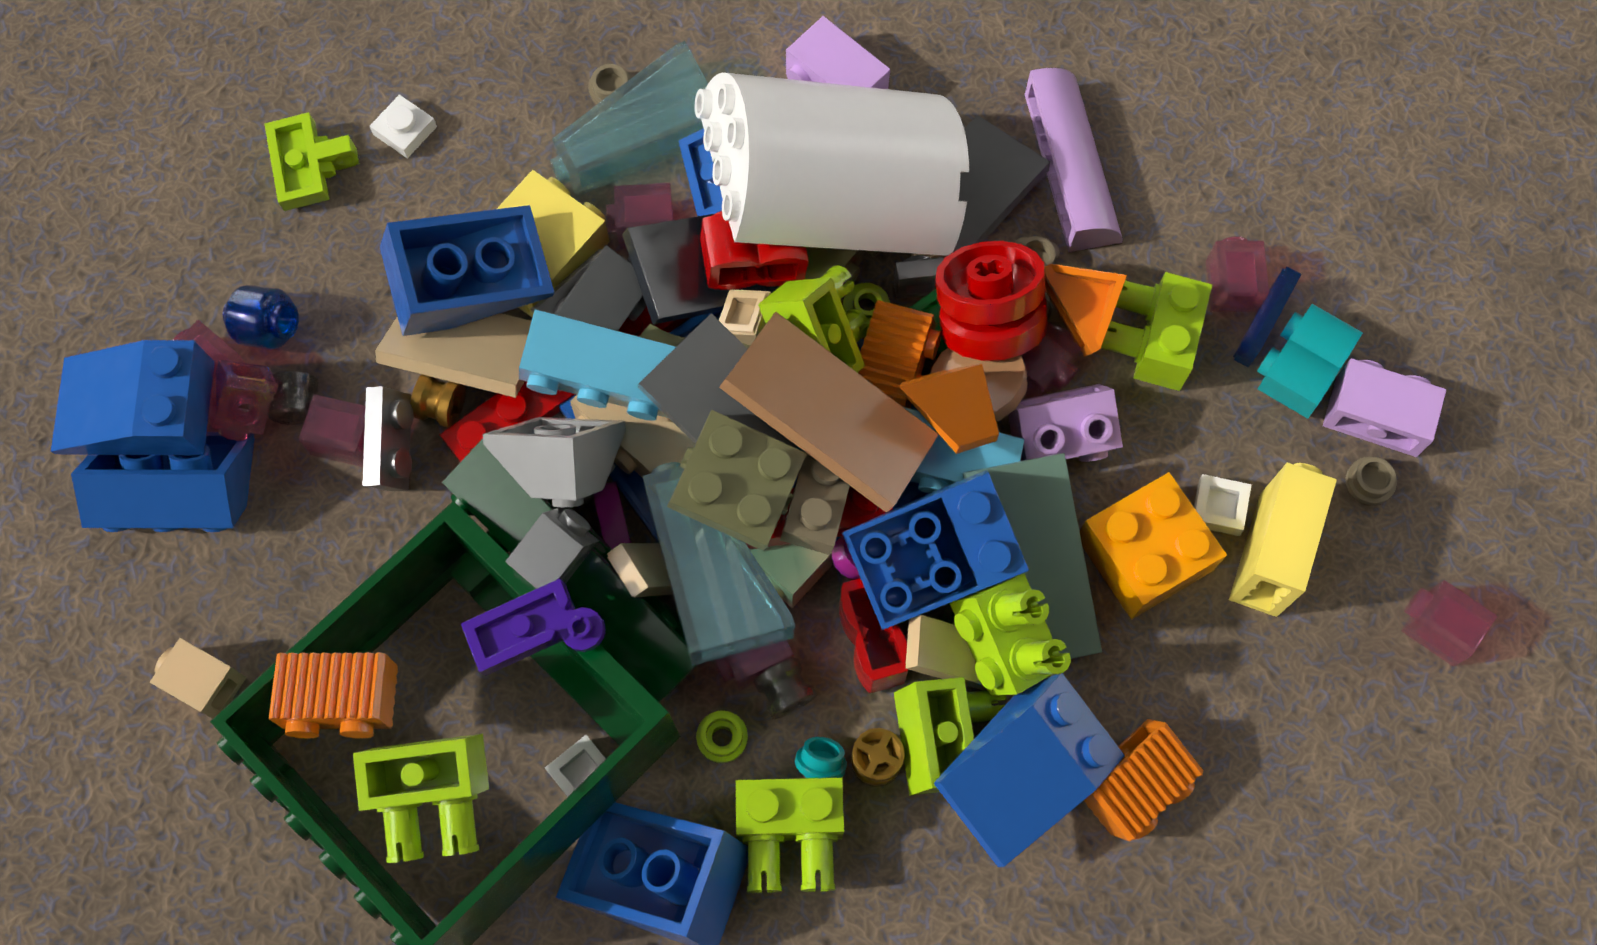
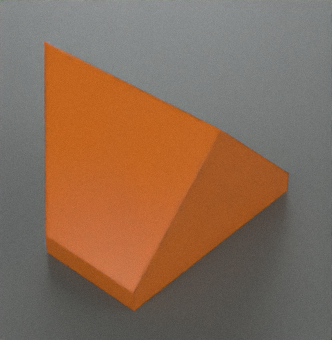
M1048 264L1045 266V292L1084 357L1093 354L1102 347L1127 275Z
M982 364L943 370L901 383L900 391L956 454L997 441L999 431Z

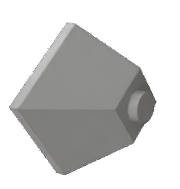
M538 417L484 433L483 444L531 498L552 499L554 507H575L584 504V497L604 489L626 428L625 421Z

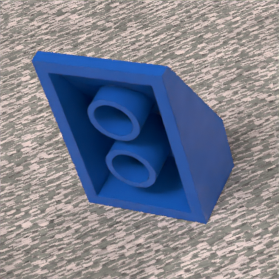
M530 205L389 222L386 224L380 244V251L402 336L452 329L553 297L555 293Z
M142 340L65 357L51 452L62 455H204L215 362L195 340Z
M1061 673L1047 677L1025 691L1014 695L934 782V785L999 868L1005 867L1097 790L1125 755L1064 674Z
M615 802L579 837L556 898L687 945H719L748 864V846L724 830Z

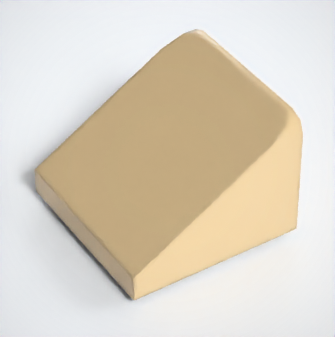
M729 290L719 321L741 343L751 345L766 325L758 304L768 297L771 292Z

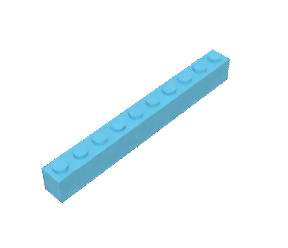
M535 309L519 366V380L527 381V388L542 394L556 395L557 390L577 394V400L583 404L606 408L607 403L627 407V414L633 417L655 421L657 415L668 417L638 388V384L676 347ZM905 408L907 411H909L911 414H913L915 417H917L919 420H921L923 423H925L927 426H929L931 429L937 432L919 411ZM999 432L996 442L956 454L944 439L938 435L910 481L919 483L918 489L930 494L963 480V472L1018 462L1021 458L1024 439Z

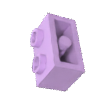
M1101 384L1021 400L1014 411L1008 414L1011 435L1024 439L1020 461L1058 453H1065L1066 459L1079 457V461L1082 462L1096 461L1108 457V450L1123 447L1114 389Z

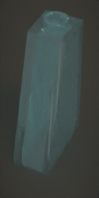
M685 41L674 45L552 138L556 157L550 159L552 169L558 181L563 185L569 183L576 198L681 154L678 141L704 128L701 118H697L695 114V98L698 90L706 89L708 83Z
M671 462L662 464L654 468L651 474L644 475L643 481L646 497L692 666L793 639L795 623L792 614L746 543L667 507L684 470L679 467L681 463Z

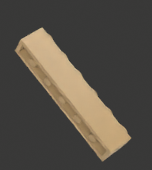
M576 395L570 401L575 419L625 421L626 431L614 463L629 475L633 471L637 472L647 481L645 484L646 490L659 503L667 506L684 470L679 467L688 447L694 448L695 443L669 418L657 415L655 421L643 420L627 414V407L607 403L606 408L593 407L577 400L578 395ZM683 515L681 517L685 525L697 536L703 538L708 534L721 546L718 552L731 566L737 570L746 567L758 578L755 582L757 587L770 600L778 603L782 599L791 608L799 602L833 563L832 552L830 555L794 544L766 547L764 551L760 549L744 551L742 541L688 516Z

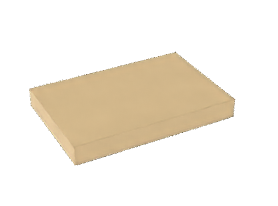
M499 313L452 329L402 336L397 317L375 350L376 363L516 398L524 383L523 380H519V366L531 321Z

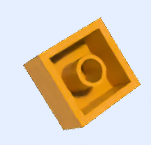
M1170 472L1087 519L1079 531L1083 549L1131 620L1211 573L1227 556Z

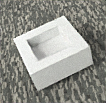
M400 94L370 125L374 136L407 159L437 127L433 117Z
M1202 474L1198 483L1194 508L1210 530L1240 536L1244 531L1252 484Z
M585 735L547 765L545 769L568 797L606 759L588 736Z

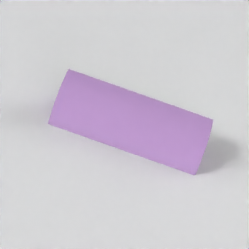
M1061 68L1031 70L1025 97L1041 155L1050 161L1047 176L1068 252L1122 243V234L1075 75Z

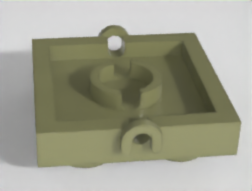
M711 409L694 448L688 447L679 467L684 470L667 507L764 551L768 546L780 515H785L788 511V505L794 497L790 492L807 453Z

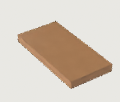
M777 312L773 314L719 387L886 513L895 506L939 435Z

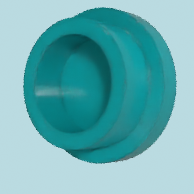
M812 737L807 739L804 746L797 751L795 766L805 778H842L846 772L847 761L844 757L845 751L838 742L826 737Z

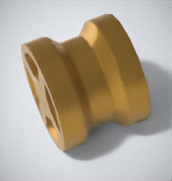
M421 374L416 381L410 401L414 418L418 420L437 419L440 426L449 428L458 421L466 394L465 385L451 381L444 382L438 378Z
M873 728L862 733L854 743L851 756L852 769L856 776L864 783L873 786L886 785L894 780L903 764L905 756L903 744L897 735L887 729Z

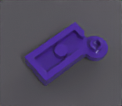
M560 578L461 623L478 671L485 676L563 640L566 645L575 651H591L600 645L606 631L604 621L598 613L590 608L581 607L575 609L566 584Z

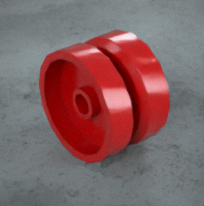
M1007 241L979 242L954 251L946 256L937 267L935 282L937 300L940 304L941 336L949 349L962 357L980 361L1005 360L1025 354L1039 345L1046 335L1048 318L1047 300L1045 298V265L1037 252L1022 244Z

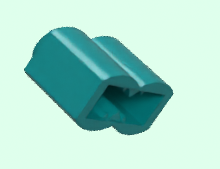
M1311 304L1304 316L1295 311L1280 334V337L1287 340L1284 348L1280 352L1272 347L1257 370L1258 373L1265 376L1257 389L1308 419L1329 389L1363 332L1314 304Z

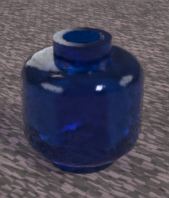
M258 285L240 286L230 295L223 308L222 315L227 333L234 342L242 346L269 350L281 348L294 336L298 329V309L287 292L279 288Z

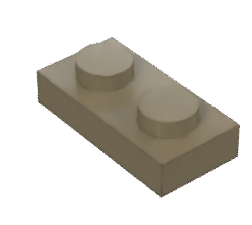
M806 454L798 473L793 490L794 497L788 508L780 540L830 555L835 545L850 485L809 454Z

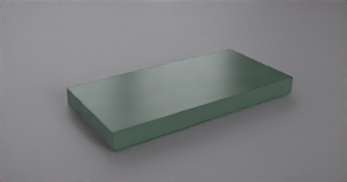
M1065 453L963 472L964 479L985 470L989 472L1029 568V571L1024 572L1032 590H1039L1045 596V599L1037 603H1048L1049 615L1045 621L1052 638L1063 641L1067 648L1059 651V653H1070L1071 659L1101 653V642Z

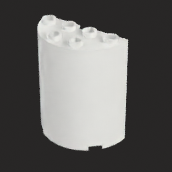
M719 73L712 78L706 89L698 90L695 98V114L697 118L702 120L704 148L706 151H710L712 161L714 162L713 181L715 185L720 186L723 198L722 215L724 220L730 223L734 242L945 256L953 253L966 212L967 202L958 200L960 173L969 172V156L961 118L954 105L944 96L734 73Z

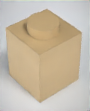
M179 638L174 647L167 649L158 659L155 666V675L150 680V683L213 719L229 705L247 677Z

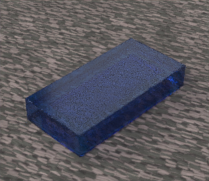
M1289 267L1281 270L1233 355L1236 362L1249 368L1266 342L1301 277V273Z

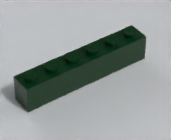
M483 439L442 482L453 493L451 495L452 501L469 516H475L488 529L486 533L505 552L512 553L542 513L559 508L552 505V499L531 498L485 447ZM560 507V508L563 509V510H565V509H571V510H573L571 507ZM590 528L589 532L599 542L566 583L575 609L581 607L590 608L601 616L606 631L600 645L660 702L712 650L659 596L632 597L607 558V553L613 549Z

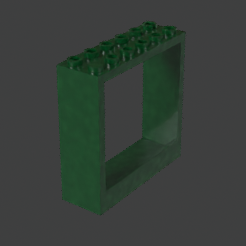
M452 501L291 647L286 654L291 652L297 654L302 652L308 654L313 652L319 654L324 652L330 654L335 652L341 654L345 652L352 654L356 652L363 654L367 652L373 653L452 579L485 612L536 588L505 562L509 555L461 507ZM563 640L531 655L530 657L619 747L436 925L273 746L285 734V729L269 720L276 662L210 721L223 736L216 742L219 748L237 765L243 763L254 774L250 782L268 801L273 803L276 800L289 812L284 817V820L302 839L307 841L310 838L318 847L324 850L318 856L321 862L338 879L342 880L345 877L352 885L360 888L354 895V898L362 908L374 919L377 920L381 917L387 924L395 927L396 930L390 935V938L396 945H472L681 737L669 712L601 645L591 651L579 652L566 645Z

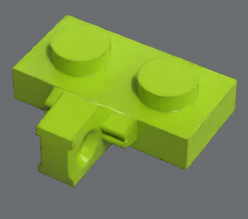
M309 112L264 123L277 200L284 211L329 200L325 178L335 176V170H342L360 164L357 148L350 139V136L345 135L330 140L328 136H318L315 121Z

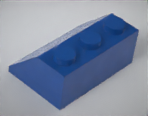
M207 432L204 455H87L71 473L82 528H103L107 532H120L129 528H152L156 532H170L179 528H202L206 532H220L233 528L247 507L255 440L254 432Z

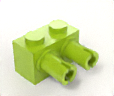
M835 265L822 277L816 279L787 281L758 304L766 324L773 314L777 312L857 373L865 367L857 342L866 337L869 324L861 326L868 319L860 310L850 309L846 313L840 299L851 293L854 289L853 281H847L843 284L851 277L850 272L845 267Z
M1165 272L1160 284L1156 283L1154 287L1125 280L1116 308L1145 315L1147 325L1144 326V329L1111 321L1101 349L1135 357L1134 362L1137 365L1133 379L1180 391L1193 369L1212 284Z
M1025 573L950 602L955 614L954 623L956 629L967 642L976 662V675L981 684L987 688L990 696L1017 695L1052 674L1064 673L1071 663L1070 653H1059V651L1064 650L1067 646L1063 641L1052 638L1045 620L1049 615L1048 603H1037L1045 599V596L1039 590L1031 589Z
M964 677L917 681L894 692L900 738L904 748V764L909 796L940 792L934 785V782L974 740L972 723L991 721L1005 706H993L992 704L1006 700V695L990 696L988 690L966 692Z
M483 734L377 747L353 753L359 811L377 809V812H383L387 863H398L401 859H403V862L424 857L417 807L422 806L425 802H432V805H438L443 844L442 856H453L456 852H459V855L479 851L472 800L478 798L477 794L489 790Z
M842 778L735 780L737 840L743 844H748L747 892L762 893L763 874L767 875V893L782 891V886L780 885V844L785 841L801 843V891L815 892L816 873L820 874L821 892L836 890V885L834 884L833 842L842 839L844 834Z

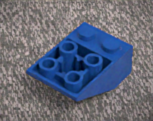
M987 470L941 488L842 532L882 630L1029 571Z

